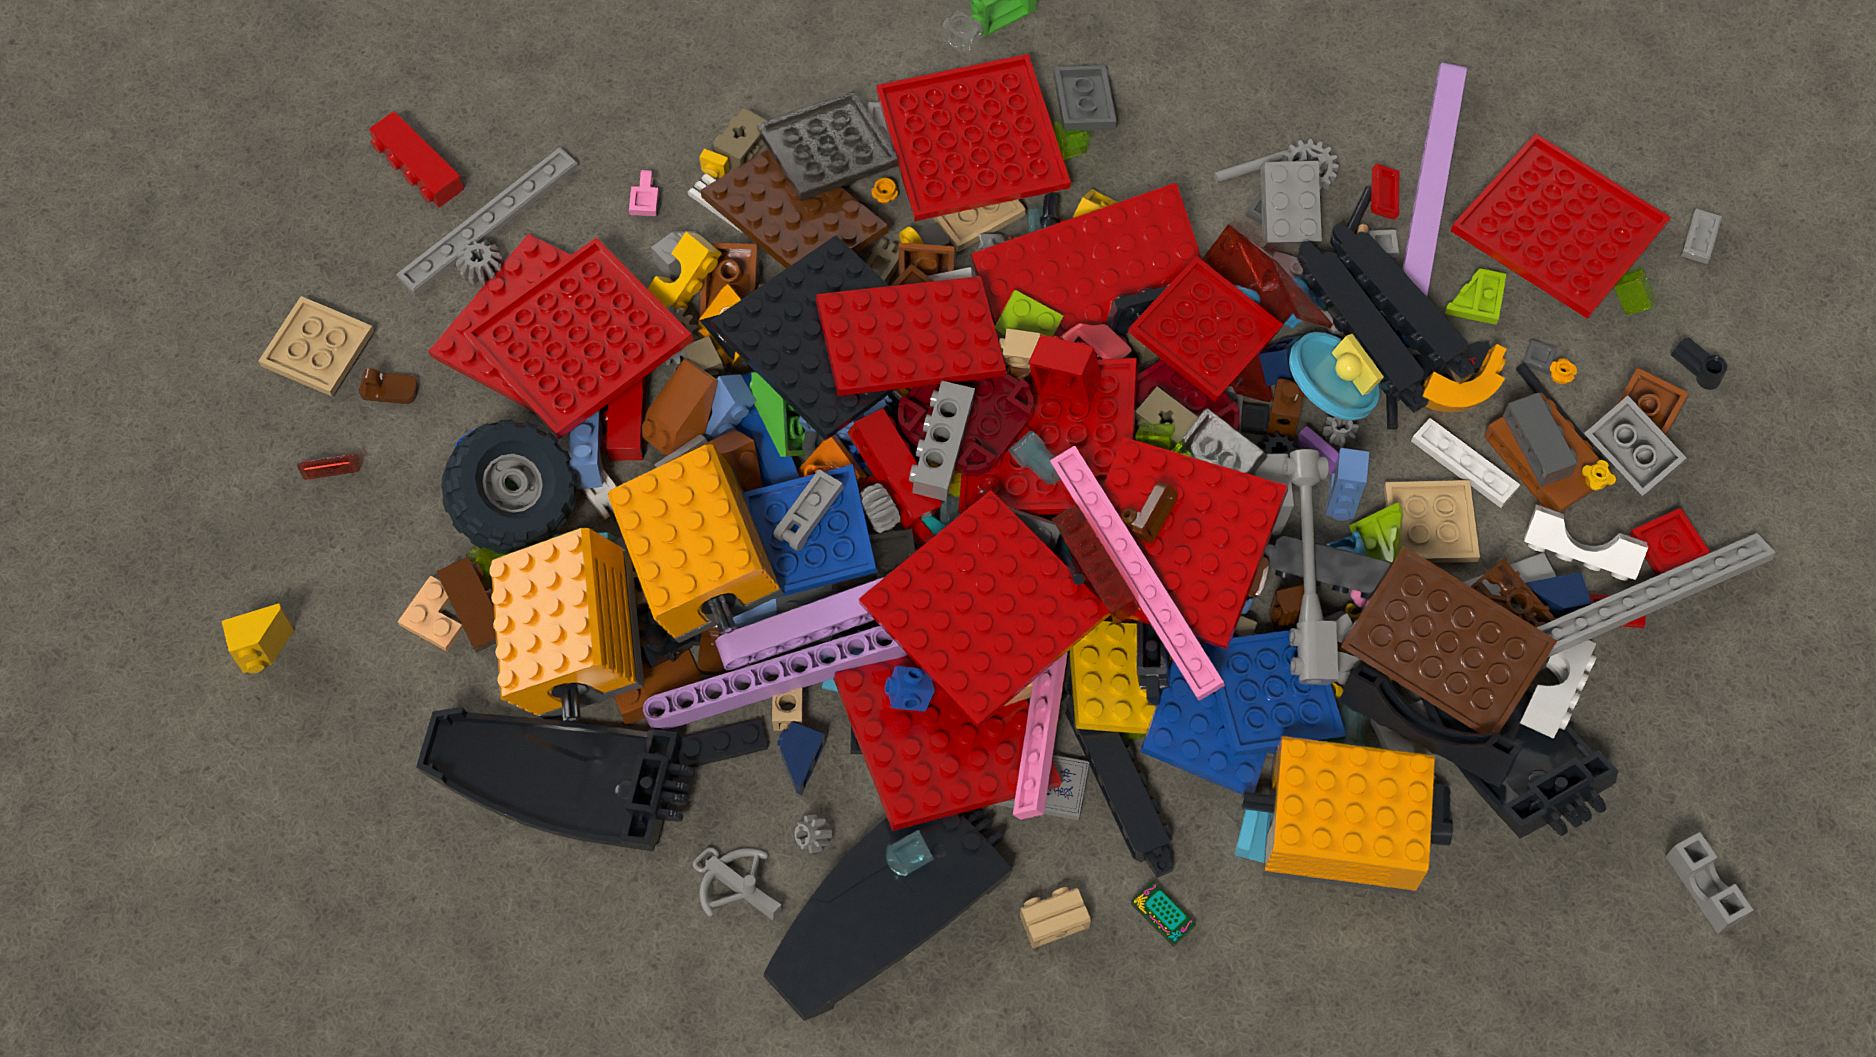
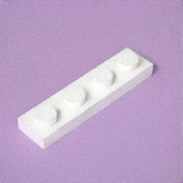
M1431 418L1416 432L1411 442L1462 480H1470V485L1500 508L1519 489V483Z

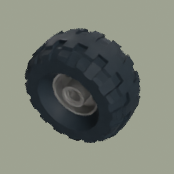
M513 419L499 420L492 424L486 423L465 436L455 447L446 463L441 483L443 491L442 502L445 512H448L455 529L460 534L463 533L471 540L470 543L481 549L484 547L493 550L494 553L508 554L549 540L565 525L573 511L577 499L575 497L578 483L577 473L574 474L569 466L571 457L567 450L565 451L559 446L557 438L550 432L546 434L539 430L538 425L526 421L524 423L513 422Z

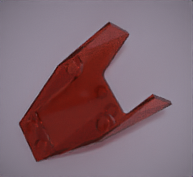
M1227 225L1202 258L1206 264L1234 286L1239 285L1256 291L1261 298L1259 306L1283 325L1293 313L1296 319L1327 328H1331L1334 325L1272 256L1233 225ZM1258 354L1231 386L1235 394L1270 403L1273 399L1271 385L1266 386Z

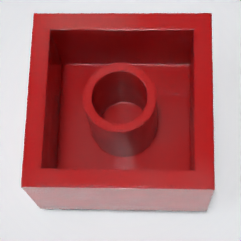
M1040 335L1028 362L1038 393L1083 404H1091L1102 378L1094 347L1084 342L1066 341L1059 336L1049 337Z

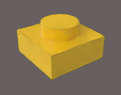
M707 149L702 151L700 164L701 170L712 178H721L730 172L728 157Z

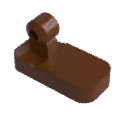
M374 368L365 369L362 375L359 394L363 400L410 404L416 399L418 384L411 375L380 373Z
M1158 482L1142 508V512H1136L1134 509L1128 508L1121 514L1122 521L1127 527L1133 528V532L1140 540L1153 543L1177 501V491L1172 485Z
M717 626L701 634L698 668L704 675L719 676L727 671L724 668L715 640L721 636Z

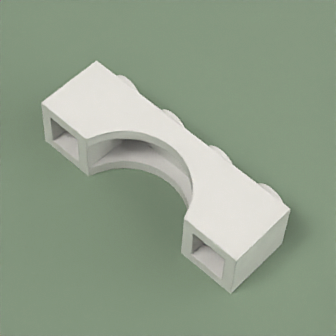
M1536 505L1524 536V542L1529 543L1528 547L1540 552H1544L1545 549L1556 552V557L1562 560L1572 562L1573 559L1582 561L1584 562L1583 566L1591 570L1600 571L1602 568L1611 571L1613 577L1627 581L1628 578L1636 580L1648 550L1647 542L1618 533L1615 538L1603 545L1588 546L1581 544L1568 533L1563 513Z
M1587 640L1550 656L1546 666L1557 676L1560 684L1556 686H1537L1522 717L1521 724L1551 738H1554L1559 728L1565 730L1572 715L1567 712V709L1573 711L1580 697V694L1575 691L1576 689L1582 691L1589 676L1584 674V671L1590 673L1597 658L1592 655L1596 643Z

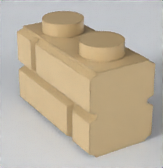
M1069 887L1060 888L1052 893L1053 897L1042 901L1040 897H1036L1026 901L1023 904L1024 907L1020 908V918L1033 949L1090 928V916L1077 888L1069 890Z

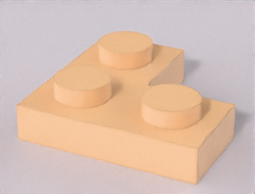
M432 576L428 578L398 620L399 626L445 651L450 649L463 630V626L460 623L441 614L450 600L441 582Z

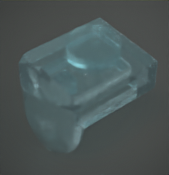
M919 830L892 845L889 843L886 848L887 864L893 871L901 875H907L934 860Z

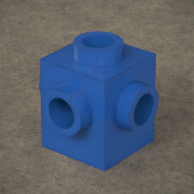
M896 666L891 678L888 677L885 684V693L889 695L891 708L926 711L935 692L932 680L921 668Z

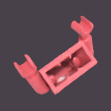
M1080 323L1060 336L1066 341L1084 342L1094 347L1097 360L1125 359L1132 351L1127 345L1125 337L1117 335L1105 324L1092 326Z

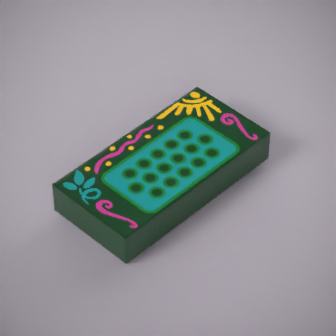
M1153 881L1131 901V905L1173 947L1196 925Z

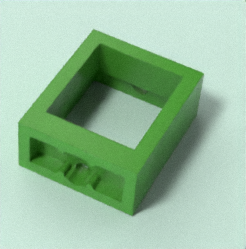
M971 0L970 22L975 30H980L986 37L1036 11L1037 0Z

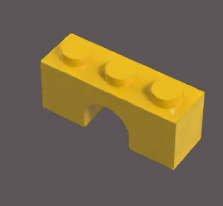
M687 231L671 253L681 264L679 278L673 282L670 278L656 276L647 288L666 308L667 305H672L674 312L678 308H682L684 313L687 310L688 302L693 295L700 291L703 280L708 273L715 269L718 263L717 260L722 254L700 234Z

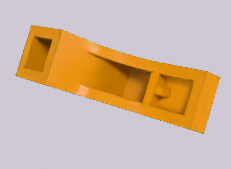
M1498 344L1489 349L1476 377L1469 382L1459 384L1433 372L1426 378L1422 386L1424 390L1422 397L1429 399L1425 407L1440 412H1460L1471 409L1488 399L1499 389L1505 379L1498 374L1506 362L1503 356L1507 349Z

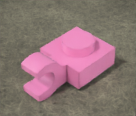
M641 170L640 186H631L630 215L657 216L659 190L653 187L654 178H652V171Z

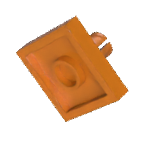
M833 435L826 441L824 440L797 470L799 478L816 474L818 470L825 472L853 464L858 485L867 477L837 435Z

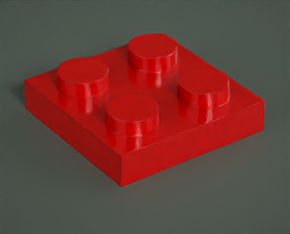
M1681 508L1637 527L1630 533L1631 537L1647 542L1648 550L1644 558L1656 576L1711 553Z

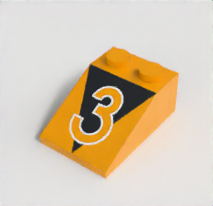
M727 284L699 319V330L697 333L701 339L709 336L722 364H728L733 369L744 359L710 327L712 319L741 300Z

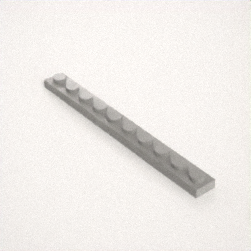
M1756 533L1537 627L1557 640L1548 657L1773 560L1776 552Z

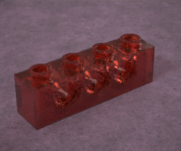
M1078 504L1054 517L1052 520L1058 532L1107 609L1115 625L1140 611L1141 608L1136 597Z

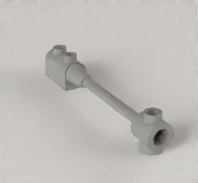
M1301 449L1292 451L1290 458L1286 457L1283 462L1284 475H1291V483L1300 487L1304 594L1299 621L1296 624L1297 628H1292L1289 634L1290 645L1297 646L1298 657H1293L1291 660L1290 670L1292 675H1298L1299 683L1330 685L1339 680L1336 621L1323 620L1318 594H1316L1312 486L1319 483L1320 480L1326 479L1329 466L1327 458L1319 457L1317 450Z

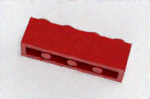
M395 111L369 128L372 137L370 143L379 154L383 152L387 156L389 164L395 170L400 169L405 180L412 187L416 185L420 189V194L428 203L432 201L440 208L464 190L460 175Z
M647 375L609 402L608 410L603 411L604 426H607V434L602 435V450L607 451L610 461L643 460L644 438L641 437L642 425L645 421Z
M882 408L856 421L847 432L877 482L891 496L906 529L935 514L942 506L939 499L913 493V482L909 481L912 465H918V463L911 454L909 444L901 438L896 430L892 417L887 415Z

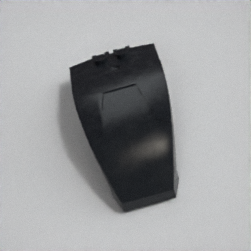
M1529 685L1499 732L1503 737L1522 746L1510 774L1500 788L1483 781L1480 777L1465 769L1459 768L1473 788L1519 839L1547 824L1558 835L1563 836L1567 834L1568 829L1561 816L1575 828L1582 825V821L1587 822L1591 820L1592 814L1588 806L1585 805L1586 801L1597 813L1606 811V803L1599 793L1615 784L1618 770L1599 750L1594 752L1568 724L1565 730L1559 728L1554 738H1551L1520 723L1535 692L1531 685ZM1420 697L1431 721L1449 729L1466 733H1478Z
M464 707L432 712L416 765L420 772L456 794L523 825L580 841L653 852L662 821L681 822L683 820L682 813L675 810H667L666 806L667 804L686 805L688 798L681 794H688L691 786L673 781L674 776L694 777L695 773L693 768L677 764L682 739L677 732L649 729L647 732L577 722L467 712Z
M982 809L975 811L967 819L959 813L892 831L888 818H886L861 839L828 874L790 926L763 975L803 1021L832 1010L835 1003L910 954L945 928L985 894H990L1010 877L1011 866L994 848L1003 840L1005 833L1000 830L986 840L982 834L991 827L993 821L990 818H986L974 827L985 815Z

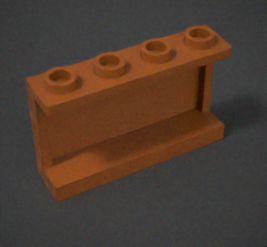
M1541 392L1540 395L1543 401H1546L1551 408L1555 423L1563 429L1567 445L1576 453L1578 464L1572 476L1540 487L1503 417L1489 425L1484 438L1543 507L1565 514L1569 507L1595 491L1586 484L1582 469L1586 465L1592 466L1597 464L1600 459L1593 452L1591 445L1576 433L1573 424L1569 420H1565L1557 411L1554 402L1547 399Z

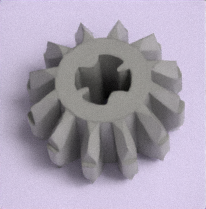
M474 239L471 246L464 243V250L458 251L457 269L460 271L461 277L464 280L469 279L472 285L480 280L481 284L485 285V279L495 278L494 273L502 269L503 258L499 253L498 247L495 244L490 245L486 239L481 244Z
M881 484L870 485L860 492L866 520L875 532L882 533L888 531L900 522L899 511L891 496H889Z

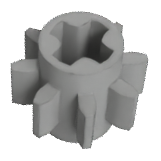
M1337 417L1326 418V427L1323 428L1322 435L1328 436L1329 445L1335 444L1343 448L1347 441L1351 444L1354 443L1356 437L1354 434L1357 433L1358 425L1353 424L1352 420H1344Z
M817 814L807 815L804 817V821L797 823L798 826L794 834L797 844L801 846V850L809 849L810 853L822 852V846H829L832 829L829 823L826 822V818H818Z

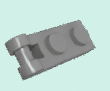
M818 470L778 524L773 536L781 542L784 540L789 542L791 548L800 551L805 546L811 532L844 489L843 484L823 471ZM794 524L800 527L796 533L791 531Z

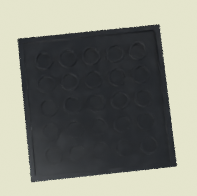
M837 235L711 320L710 327L825 441L896 390L838 396L817 309L816 295L889 286Z

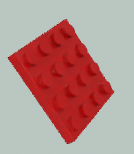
M1196 256L1130 326L1128 333L1216 402L1280 331L1283 324Z

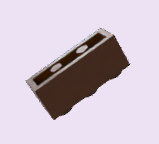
M466 557L436 571L475 653L496 644L492 591L490 587L484 589L480 579L484 578L479 564L477 562L472 564L469 557Z

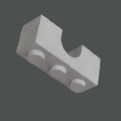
M1701 832L1678 843L1665 856L1717 934L1743 921L1753 911L1736 884L1728 887L1719 878L1714 866V862L1718 857Z

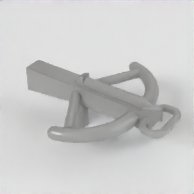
M706 848L694 860L693 867L696 871L702 873L707 871L701 882L699 895L703 910L708 916H713L714 911L712 908L742 898L771 920H774L780 914L781 904L755 887L759 859H767V852L745 848L729 852L718 859L719 853L716 849ZM708 852H712L715 855L709 860L705 859L704 868L698 867V862ZM754 857L751 873L744 878L727 866L729 862L737 858ZM714 877L737 893L710 903L708 901V888Z

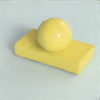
M1353 334L1345 336L1331 352L1337 359L1335 365L1337 375L1342 380L1352 381L1362 395L1369 394L1384 378Z

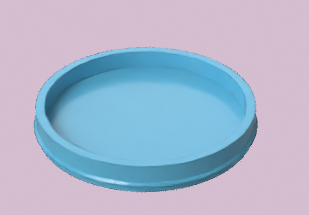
M1312 332L1304 335L1294 343L1289 355L1291 373L1301 391L1317 407L1334 417L1344 420H1359L1368 416L1378 403L1380 396L1379 384L1369 394L1362 395L1352 381L1342 380L1336 373L1335 365L1337 359L1331 352L1342 340L1322 332Z

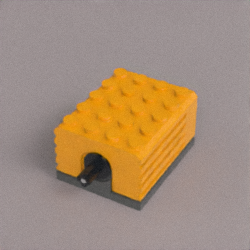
M713 444L697 448L611 489L607 494L653 618L677 642L685 641L714 626L718 627L721 635L726 632L728 634L732 633L733 629L737 628L734 617L784 594L736 472Z
M580 528L492 560L490 575L492 576V602L494 603V629L496 630V656L498 657V684L500 685L501 700H508V703L516 704L521 709L525 708L527 712H534V715H538L543 719L563 714L564 722H577L581 718L580 708L644 687L633 568L629 551L589 528Z
M1282 736L1272 761L1269 795L1244 791L1242 799L1243 810L1268 813L1263 876L1414 895L1427 874L1429 867L1434 755Z

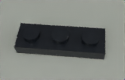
M761 719L681 738L682 743L678 758L680 765L693 768L768 750Z

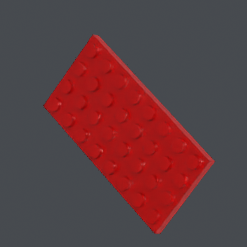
M1177 183L970 254L977 276H981L994 325H996L1013 290H1016L1063 315L1053 336H1061L1080 323L1092 326L1105 324L1113 300L1117 297L1138 294L1148 288L1157 289L1165 287L1172 283L1196 256L1202 260Z

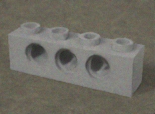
M941 381L939 391H933L930 407H934L932 415H926L923 431L927 432L925 440H919L916 456L920 457L918 465H912L909 481L913 482V493L943 501L947 500L972 409L975 388ZM943 413H951V414H953L954 416H953V417H950V418H947V417H944L942 414H943ZM938 437H943L947 439V441L941 443L937 442L935 439ZM931 462H936L941 466L937 468H932L928 464Z

